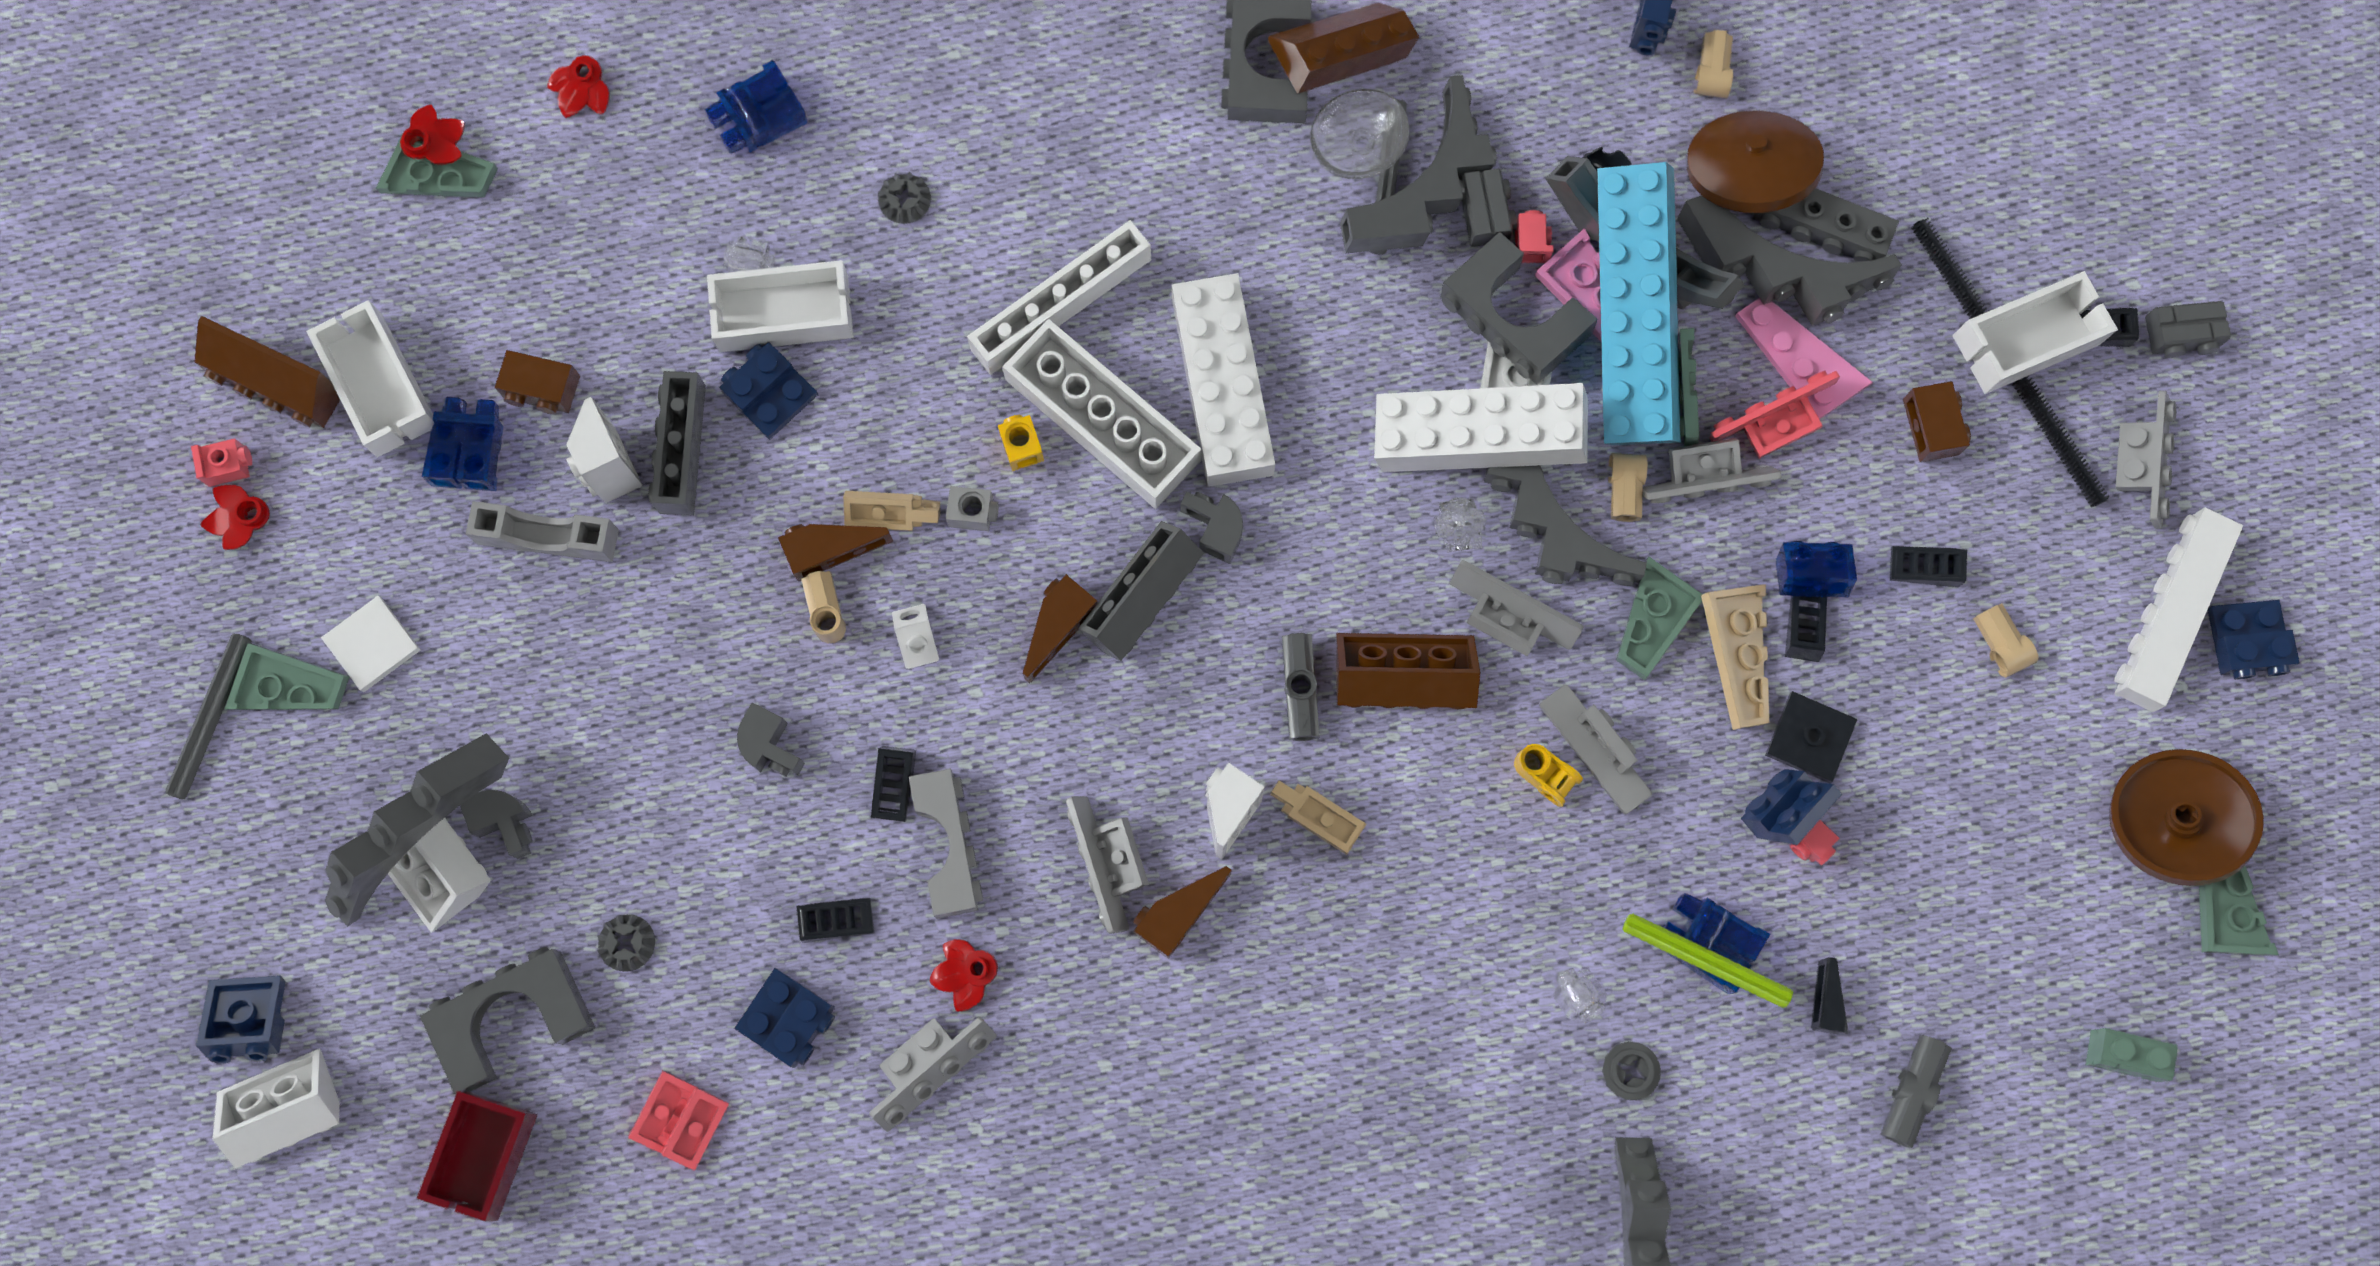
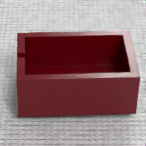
M457 1091L416 1199L445 1209H455L454 1212L484 1222L498 1221L538 1114L472 1092Z

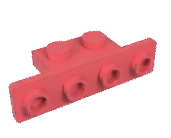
M1826 371L1819 372L1807 379L1808 385L1796 390L1795 386H1791L1776 395L1777 400L1767 405L1762 401L1750 406L1745 410L1746 415L1735 421L1732 417H1728L1713 426L1715 430L1711 432V442L1720 441L1744 430L1760 459L1821 429L1822 424L1808 397L1836 384L1840 377L1838 372L1834 371L1830 374H1827Z

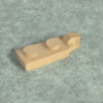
M845 491L843 496L844 524L847 526L887 527L888 530L913 531V527H921L923 522L938 523L940 518V501L922 500V496Z
M1278 781L1271 791V796L1285 804L1281 811L1288 815V818L1346 855L1366 826L1365 822L1308 786L1305 788L1297 784L1293 790L1283 782Z

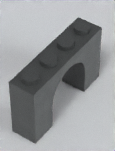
M1312 0L1226 1V19H1232V29L1225 28L1224 48L1231 49L1230 59L1224 58L1223 79H1229V89H1222L1221 109H1228L1227 120L1306 124L1308 91L1297 94L1289 79L1269 78L1257 73L1247 62L1245 51L1254 39L1263 34L1283 32L1311 23Z
M1499 232L1443 282L1440 298L1449 311L1457 312L1466 321L1467 326L1472 332L1477 335L1481 334L1488 340L1495 353L1509 359L1523 378L1531 379L1538 385L1593 334L1598 319L1575 298H1571L1547 321L1536 326H1516L1501 318L1493 307L1491 296L1520 270L1524 253Z
M548 947L538 949L528 955L529 961L517 967L515 964L504 966L495 972V978L485 983L482 980L473 982L462 988L463 994L451 1000L450 997L439 999L429 1005L430 1011L420 1015L454 1094L457 1091L471 1092L497 1079L481 1042L480 1026L482 1018L490 1005L505 995L522 993L532 999L538 1006L556 1044L564 1045L596 1028L561 951L549 950Z

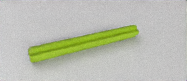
M1634 913L1629 914L1625 919L1622 928L1624 932L1781 1008H1785L1790 1004L1794 993L1792 989Z

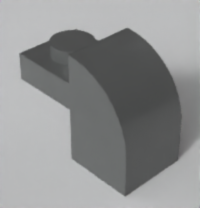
M1186 491L1180 503V512L1208 524L1199 542V548L1203 552L1230 564L1242 539L1243 519L1240 509L1225 494H1223L1217 506L1213 504V499L1205 494L1196 492L1193 495Z
M752 702L737 732V743L742 756L759 772H762L767 761H770L768 768L787 777L789 771L799 775L805 763L799 757L776 746L788 723L782 717Z
M486 790L475 794L460 805L470 834L481 838L500 830L510 856L519 859L531 854L528 846L529 843L533 842L531 833L525 823L520 824L519 821L531 817L532 813L522 801L503 791Z

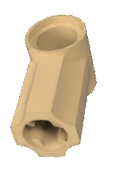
M1714 30L1712 32H1705L1702 41L1701 60L1695 76V80H1698L1697 89H1694V94L1728 98L1733 80V69L1730 68L1733 36L1729 35L1727 31Z
M1611 453L1608 467H1612V477H1608V482L1612 484L1611 519L1622 522L1640 521L1642 519L1643 485L1647 477V456Z
M830 571L809 573L801 580L810 613V625L822 642L828 644L836 643L844 637L846 624L842 618L832 574ZM836 619L835 626L832 629L825 631L820 629L824 620Z
M2002 603L1973 618L1991 649L1990 659L1991 661H1996L2000 668L1998 673L2002 677H2009L2038 662V653L2034 644L2027 636L2020 635Z

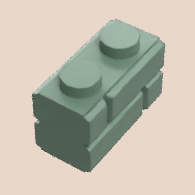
M2108 1028L2093 1029L2090 1032L2085 1065L2128 1076L2141 1077V1079L2153 1082H2167L2173 1080L2178 1049L2175 1044Z

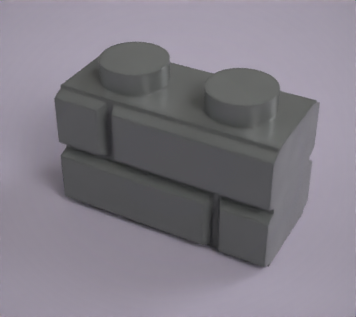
M1499 168L1484 170L1483 172L1464 173L1461 179L1465 186V196L1461 201L1470 247L1487 244L1499 232L1510 241L1513 230L1517 229V218L1515 211L1509 210L1507 200L1511 198L1509 180H1503L1502 172Z
M2215 301L2155 307L2145 316L2152 354L2164 353L2165 358H2175L2185 355L2186 351L2198 350L2199 355H2208L2219 351L2220 346L2231 337L2229 323L2226 321L2227 313L2224 302Z

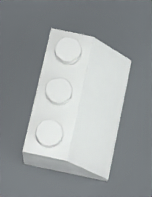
M592 397L585 399L566 444L571 454V457L566 460L576 478L579 477L584 487H588L593 497L598 495L606 504L643 485L614 425Z
M1229 762L1224 770L1217 767L1206 783L1207 793L1205 795L1208 797L1207 811L1215 854L1221 860L1261 804L1265 788Z
M446 818L424 835L388 873L431 933L480 897L491 881L485 868L477 862L466 847L464 840L456 834Z
M316 1049L217 1092L212 1140L235 1169L247 1163L256 1162L263 1156L284 1147L293 1146L300 1140L325 1132L339 1124L340 1102L321 1049Z

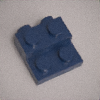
M1640 0L1629 48L1636 49L1641 55L1652 56L1656 53L1658 43H1665L1676 14V9L1671 8L1672 0Z
M768 342L764 346L758 344L750 349L746 355L748 361L739 369L732 367L727 370L721 378L723 384L719 388L723 395L770 440L819 394L793 368L792 364Z
M2280 599L2215 605L2208 608L2220 675L2233 674L2234 680L2255 677L2256 672L2267 671L2268 676H2280L2291 673L2290 668L2300 664L2293 630H2286Z
M1784 769L1769 781L1767 789L1762 795L1751 801L1745 809V814L1740 819L1758 839L1798 845L1840 798L1842 793L1834 784L1812 781L1805 771Z
M774 968L734 1029L789 1067L796 1068L798 1063L804 1065L811 1057L815 1049L811 1043L819 1032L825 1034L832 1025L835 1016L831 1013L835 1006L777 968Z
M279 975L209 980L196 1047L209 1061L226 1064L231 1062L233 1056H244L251 1061H265L268 1058V1054H279L285 1020L280 1015L286 984L283 977Z

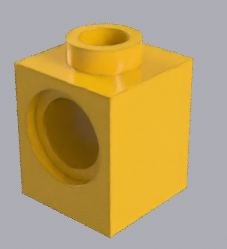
M1013 415L1006 418L1003 424L997 425L1012 471L1044 461L1043 452L1030 415L1024 417L1022 415ZM1018 435H1024L1029 438L1028 442L1023 446H1015L1011 443L1013 438Z

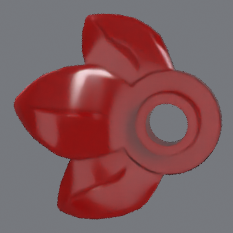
M578 56L571 62L570 66L557 68L549 77L547 88L559 93L558 106L565 118L574 116L586 105L594 112L603 115L609 104V88L601 80V65L591 56ZM587 66L589 69L588 74L585 77H581V68Z
M431 104L421 107L413 113L410 119V127L401 136V149L411 159L420 160L426 158L436 165L456 162L462 157V153L455 144L463 136L465 123L463 120L454 118L438 119L437 113ZM418 141L424 142L420 147H413Z
M217 486L212 490L214 498L220 507L210 513L200 525L213 535L223 536L222 546L224 550L241 548L249 542L254 530L262 528L267 523L270 515L269 507L262 499L249 497L247 492L240 486ZM252 509H257L256 516L249 520L247 517L248 512Z
M955 939L943 944V951L947 960L934 968L930 976V984L940 991L953 992L954 1008L960 1012L969 1010L982 1001L985 985L990 984L995 979L998 972V964L990 952L976 950L968 941ZM978 961L982 963L984 968L980 975L974 970V966Z

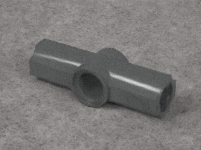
M1291 633L1282 636L1285 677L1284 692L1287 704L1289 740L1310 741L1320 738L1312 634ZM1296 680H1304L1308 683L1310 691L1303 695L1297 694L1292 690L1291 684Z
M1926 1035L1919 1036L1907 1068L1902 1070L1897 1078L1901 1080L1897 1091L1894 1089L1892 1091L1894 1101L1881 1131V1136L1899 1145L1913 1148L1925 1115L1932 1111L1940 1095L1941 1085L1938 1083L1952 1050L1946 1043Z

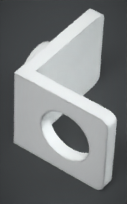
M925 604L892 612L894 630L905 667L910 669L937 662L939 656ZM909 615H918L916 618L910 620H902L904 617Z

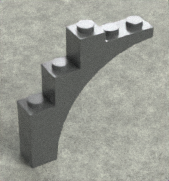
M1463 75L1450 76L1442 91L1444 106L1443 133L1436 157L1431 165L1413 183L1395 195L1372 204L1346 209L1340 221L1346 254L1422 247L1429 234L1433 231L1431 215L1454 213L1461 200L1464 199L1465 186L1461 176L1464 173L1491 170L1495 166L1497 155L1495 147L1490 144L1489 135H1477V120L1475 117H1472L1470 111L1471 92L1468 87H1465Z
M1567 156L1545 179L1578 231L1581 232L1585 229L1590 240L1599 241L1598 173L1587 158ZM1676 248L1677 308L1685 309L1691 303L1723 309L1733 301L1735 295L1744 287V283L1739 275L1714 268Z
M1702 195L1685 201L1677 218L1703 263L1719 270L1739 275L1740 277L1745 273L1763 304L1774 300L1782 302L1793 295L1812 326L1824 321L1828 324L1838 320L1843 316L1844 309L1849 302L1860 298L1865 292L1872 289L1880 291L1887 288L1894 282V276L1902 266L1895 254L1872 261L1848 263L1818 260L1795 254L1770 243L1749 229L1729 209L1710 202Z
M1541 465L1491 467L1486 469L1484 483L1491 484L1492 489L1500 492H1510L1511 489L1517 490L1509 528L1517 530L1516 533L1522 537L1536 538L1537 534L1543 535L1535 571L1536 575L1543 576V581L1551 584H1562L1563 581L1570 580L1574 574V569L1579 570V575L1586 578L1597 579L1600 575L1611 577L1615 584L1622 586H1632L1633 583H1639L1644 577L1646 562L1621 555L1604 546L1572 521L1558 504L1545 481Z
M487 733L418 770L410 792L374 811L367 832L331 851L325 869L327 877L331 882L325 902L329 912L334 917L340 918L346 926L356 922L361 917L367 902L379 884L399 860L424 835L457 807L502 778L509 757Z
M1615 1137L1614 1152L1621 1197L1624 1266H1671L1665 1241L1671 1206L1666 1183L1660 1179L1652 1138Z

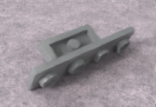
M2167 391L2158 392L2156 422L2120 423L2116 489L2117 491H2152L2150 521L2155 529H2162L2163 519H2168L2170 515L2169 498H2165V487L2171 486L2172 467L2171 465L2167 466L2168 454H2173L2174 435L2169 433L2170 422H2175L2176 402L2170 400Z
M1732 438L1670 448L1669 460L1672 482L1643 486V497L1650 500L1651 503H1665L1671 501V496L1684 494L1685 498H1696L1704 496V491L1717 489V492L1725 493L1738 490V485L1750 484L1751 487L1771 485V480L1781 479L1782 477L1781 471L1772 466L1742 470L1739 440Z
M1465 560L1460 562L1450 581L1451 586L1479 600L1466 623L1525 656L1529 655L1540 634L1570 650L1584 628L1582 624L1570 617L1565 616Z
M1563 685L1539 704L1545 715L1623 814H1628L1652 795L1651 790L1632 767L1638 761L1634 756L1636 754L1634 746L1627 738L1619 737L1612 728L1614 726L1613 720L1605 710H1598L1594 704L1586 709L1568 685Z
M1072 796L1066 799L1068 806L1067 816L1071 825L1075 828L1079 841L1078 851L1082 859L1085 860L1088 869V882L1099 904L1100 921L1108 934L1125 932L1129 930V925L1120 896L1149 885L1128 818H1119L1097 827L1088 797Z
M978 1017L952 1039L940 1023L933 1018L879 1065L896 1089L870 1111V1116L886 1132L890 1131L902 1123L906 1116L922 1102L928 1100L949 1078L958 1074L961 1068L973 1057L984 1051L989 1043L997 1037L996 1033L981 1017Z

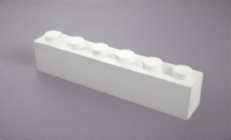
M1129 220L969 334L967 338L970 350L987 372L992 375L1003 367L1048 318L1059 327L1151 261V245L1132 221Z
M2206 507L2193 515L2189 514L2184 519L2179 529V533L2183 534L2179 544H2175L2166 559V562L2170 563L2169 569L2166 574L2163 573L2154 586L2153 591L2158 593L2153 604L2150 603L2141 616V622L2145 623L2140 634L2137 633L2132 638L2128 646V652L2132 653L2127 664L2124 663L2119 668L2114 681L2118 683L2114 694L2151 712L2166 707L2243 528L2242 524Z

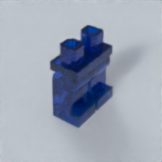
M774 60L762 65V71L745 81H739L731 85L727 90L724 88L716 92L719 101L705 109L707 118L714 129L728 122L732 123L733 128L720 134V138L729 154L747 148L749 153L757 150L758 147L765 146L808 124L804 108L791 87L788 86V82Z
M446 397L442 411H434L432 421L434 424L429 437L422 477L431 487L462 489L463 486L465 489L496 491L498 456L501 450L504 426L499 421V406L494 400L480 399L477 400L475 414H466L467 402L464 399Z
M1686 893L1679 896L1672 909L1687 919L1682 930L1669 921L1662 925L1663 928L1748 969H1751L1753 965L1750 963L1756 961L1771 935L1763 929L1755 928L1736 917L1709 898L1699 900ZM1668 953L1669 956L1678 960L1681 964L1726 994L1738 992L1740 987Z

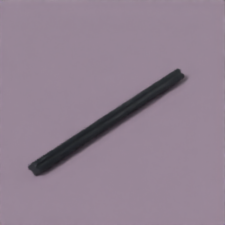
M1929 217L1913 224L1914 226L1911 229L1915 230L1914 233H1917L1916 237H1919L1918 240H1921L1922 246L1926 247L1925 250H1928L1927 254H1930L1929 257H1933L1931 260L1934 261V264H1937L1936 268L1940 267L1938 271H1941V275L1944 274L1942 277L1946 278L1945 281H1948L1947 285H1950L1949 288H1953L1951 291L1954 292V295H1957L1956 299L1960 298L1958 302H1962L1960 305L1963 306V309H1966L1965 313L1969 312L1967 316H1970L1969 319L1986 313L1987 307L1982 308L1985 304L1980 305L1983 300L1978 302L1981 297L1975 298L1978 293L1974 295L1973 293L1976 290L1971 291L1974 286L1969 288L1972 283L1966 284L1969 279L1964 281L1967 276L1962 277L1965 272L1960 274L1963 269L1958 271L1957 269L1961 266L1955 267L1958 262L1953 264L1956 259L1951 260L1954 257L1953 255L1949 257L1952 252L1946 253L1949 248L1944 250L1947 245L1942 247L1945 242L1940 243L1942 238L1937 239L1941 235L1935 236L1938 231L1933 233L1936 228L1931 230L1934 225L1929 226L1931 221L1926 222ZM2029 376L2015 381L2012 386H2016L2015 390L2019 389L2016 392L2020 393V397L2023 396L2021 400H2025L2024 404L2028 403L2026 407H2030L2028 410L2031 411L2030 414H2034L2033 418L2037 417L2035 421H2039L2037 424H2042L2039 428L2044 429L2041 431H2047L2044 435H2049L2046 437L2050 439L2049 443L2053 442L2051 446H2055L2053 449H2058L2056 453H2060L2058 457L2063 456L2060 460H2065L2062 462L2066 464L2065 468L2069 467L2067 471H2071L2069 474H2074L2072 478H2076L2074 482L2079 481L2076 485H2081L2079 489H2083L2081 493L2086 492L2083 494V496H2088L2085 499H2091L2088 501L2089 504L2093 503L2090 507L2098 506L2107 501L2109 495L2105 496L2107 492L2102 493L2105 489H2100L2102 487V484L2098 485L2100 481L2095 482L2098 479L2097 477L2093 478L2095 473L2090 475L2093 470L2088 471L2091 467L2085 468L2088 463L2083 464L2086 459L2081 461L2084 456L2078 457L2081 452L2076 454L2079 448L2074 450L2077 445L2071 446L2074 444V441L2070 442L2072 438L2067 439L2070 436L2069 434L2065 436L2068 431L2062 432L2065 427L2060 429L2063 424L2058 425L2060 420L2055 421L2058 416L2053 418L2056 413L2051 414L2054 410L2049 411L2051 406L2046 407L2049 402L2044 404L2047 399L2041 400L2044 395L2039 396L2042 391L2037 393L2040 388H2034L2038 385L2032 386L2035 381L2030 383L2033 377L2028 379Z

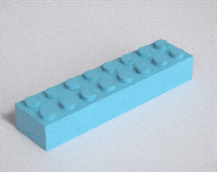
M1667 162L1597 168L1604 444L1635 445L1681 442L1674 168Z

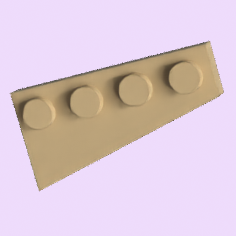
M1766 584L1712 591L1701 595L1733 730L1769 723L1768 678L1764 677V661L1768 660L1767 647L1763 646V628L1767 627L1766 612H1762V597L1766 596Z

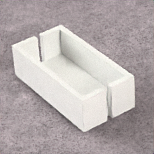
M842 260L707 275L709 304L712 308L710 310L711 337L719 352L748 350L758 344L764 346L768 342L775 347L854 338L852 314L849 306L848 274Z
M2083 271L1969 319L1952 336L1967 362L1970 360L1974 361L1975 364L1970 369L1984 394H1987L2099 346L2118 329L2103 303L2097 305L2084 318H2081L2080 314L2099 298L2087 274Z
M369 300L341 313L343 320L355 331L351 334L335 317L306 331L363 446L377 458L405 444L403 437L407 436L413 440L439 426L383 315Z

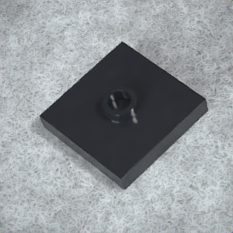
M1792 691L1788 696L1765 756L1799 771H1805L1807 774L1822 781L1832 783L1858 719Z

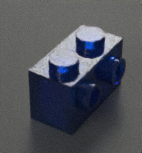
M1803 541L1783 542L1776 558L1780 596L1849 598L1857 581L1852 544H1839L1837 542L1805 543Z

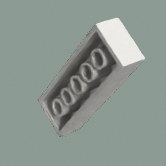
M1238 273L1172 284V302L1207 487L1274 476L1275 460Z
M1049 318L1002 367L1005 380L1155 509L1160 506L1201 461V448Z
M1583 383L1377 394L1374 459L1382 472L1587 463L1588 397Z

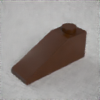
M798 524L788 528L784 532L785 535L778 537L792 573L798 582L802 581L801 579L809 573L828 570L893 542L887 527L808 524L804 526L803 524Z
M1067 574L1061 580L1057 578L1053 580L1044 591L1046 597L1042 601L1023 669L1024 679L1029 684L1079 630V626L1098 603L1092 595Z
M1225 866L1156 901L1151 908L1144 906L1133 921L1137 926L1134 934L1169 959L1227 881L1232 870Z

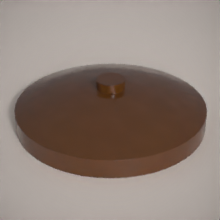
M1758 110L1731 113L1711 121L1696 133L1687 153L1688 177L1697 192L1720 207L1745 213L1777 211L1802 201L1818 185L1824 164L1822 144L1809 127L1784 114Z
M2166 750L2153 753L2137 761L2119 779L2109 808L2112 834L2124 855L2135 866L2150 876L2168 883L2184 886L2213 884L2236 874L2254 855L2260 843L2264 826L2263 810L2259 797L2245 776L2222 759L2194 750Z

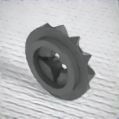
M910 172L901 175L895 173L889 180H884L883 186L878 191V203L882 213L889 220L907 224L919 220L926 214L931 204V193L922 177L914 176ZM907 186L909 196L912 199H906L901 208L899 198L896 195H902L903 190Z
M633 914L617 915V917L605 923L601 933L597 936V951L604 964L617 971L628 972L642 967L651 958L655 948V935L651 926L644 919ZM617 932L626 937L634 934L630 942L636 953L624 948L621 951H617L621 943L615 933Z
M1625 1042L1616 1045L1605 1056L1602 1073L1606 1086L1617 1097L1633 1101L1649 1096L1656 1089L1660 1081L1661 1069L1656 1055L1647 1046L1637 1042ZM1638 1057L1636 1070L1645 1079L1632 1077L1624 1085L1626 1072L1621 1069L1622 1067L1618 1063L1630 1065Z

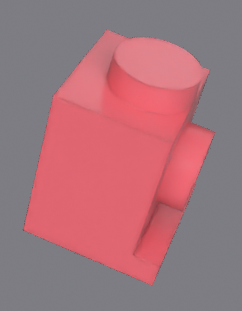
M1539 210L1519 213L1517 229L1515 230V246L1524 253L1522 263H1546L1553 254V245H1551L1552 228L1551 226H1546V214Z
M235 438L201 447L199 445L191 446L196 478L207 486L212 487L250 477L248 466L252 465L250 450Z
M1819 820L1798 845L1791 844L1790 848L1802 860L1806 861L1809 859L1811 862L1817 861L1820 865H1823L1836 852L1832 846L1840 838Z

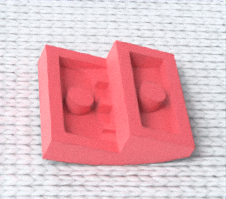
M662 1070L628 1138L695 1171L729 1103Z

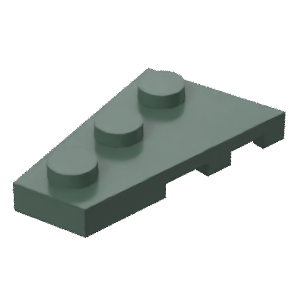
M399 140L376 189L380 194L484 198L498 168L492 162L462 151V157L459 160L445 165L433 164L426 158L420 160L411 159L403 153ZM418 141L413 147H420L424 142Z
M1694 328L1680 329L1678 341L1679 397L1682 416H1680V437H1683L1684 446L1695 445L1699 442L1697 390H1694V385H1696V359L1692 358V348L1695 340Z
M1649 556L1645 561L1647 563L1645 575L1638 584L1616 661L1643 680L1649 676L1701 604V595H1703Z
M248 643L225 709H339L350 676Z
M2246 865L2227 879L2199 886L2201 948L2204 953L2259 956L2279 955L2275 943L2270 942L2264 925L2267 922L2263 911L2258 910L2253 897L2252 889L2254 887Z

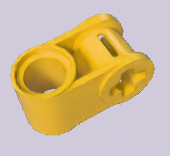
M1540 744L1526 746L1514 759L1516 772L1537 788L1540 794L1559 807H1563L1566 802L1564 798L1574 785L1580 784L1583 781L1582 775L1576 769L1561 761ZM1530 753L1538 757L1540 761L1538 770H1531L1526 766L1524 761L1526 754ZM1564 779L1563 782L1560 784V786L1557 788V786H1558V784L1561 782V780Z

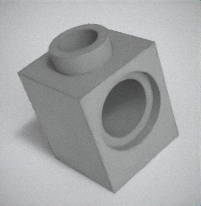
M950 486L946 512L948 527L989 532L990 522H997L999 503L993 501L991 490ZM975 503L982 506V510L977 515L969 516L964 513L966 507L970 504Z

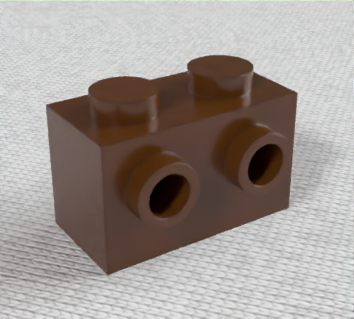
M506 350L494 388L504 398L503 401L510 405L524 407L526 403L536 406V409L552 415H555L557 411L569 413L580 375L570 364Z
M1953 381L1913 388L1903 398L1919 462L1958 456L1970 446V428L1963 421L1961 414L1962 399L1960 393L1955 391Z

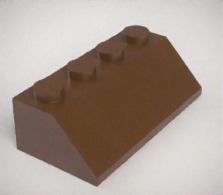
M1377 2L1270 35L1267 40L1297 94L1399 62L1408 57L1418 41L1419 35L1405 10Z
M201 316L198 320L194 362L205 371L203 376L206 379L220 386L226 381L234 385L232 389L234 392L249 400H252L254 395L264 399L261 404L276 413L281 414L283 409L293 413L291 417L293 420L308 428L313 423L322 428L325 427L340 398L332 382L324 374L206 317Z
M1336 633L1337 706H1348L1351 708L1361 706H1381L1383 708L1417 707L1420 709L1443 707L1456 710L1477 708L1481 672L1474 635Z

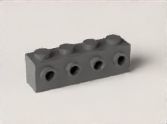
M1817 188L1802 201L1790 207L1772 212L1754 213L1753 219L1760 221V224L1767 229L1777 230L1779 228L1791 233V236L1797 241H1812L1822 245V248L1828 253H1842L1853 257L1855 262L1872 261L1885 257L1899 224V220Z
M663 371L662 385H659L658 402L660 404V413L655 421L657 443L656 450H653L652 453L654 474L653 482L650 483L648 491L649 502L659 514L694 515L706 385L698 372Z
M1161 521L1078 629L1102 652L1122 661L1126 654L1133 649L1134 644L1146 628L1153 623L1162 607L1173 597L1176 589L1185 577L1193 571L1204 552L1181 528Z

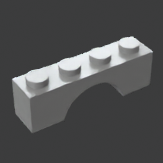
M472 501L466 535L477 545L613 562L619 529L608 518L577 514L570 518H550L521 512L507 505Z
M951 769L910 776L909 782L915 812L918 816L930 818L942 825L949 838V855L945 865L935 876L927 880L933 916L936 919L979 911L977 902L983 901L980 881H973L971 867L977 866L974 847L973 845L967 846L964 834L971 832L967 811L960 812L958 798L964 797L961 777L954 778Z

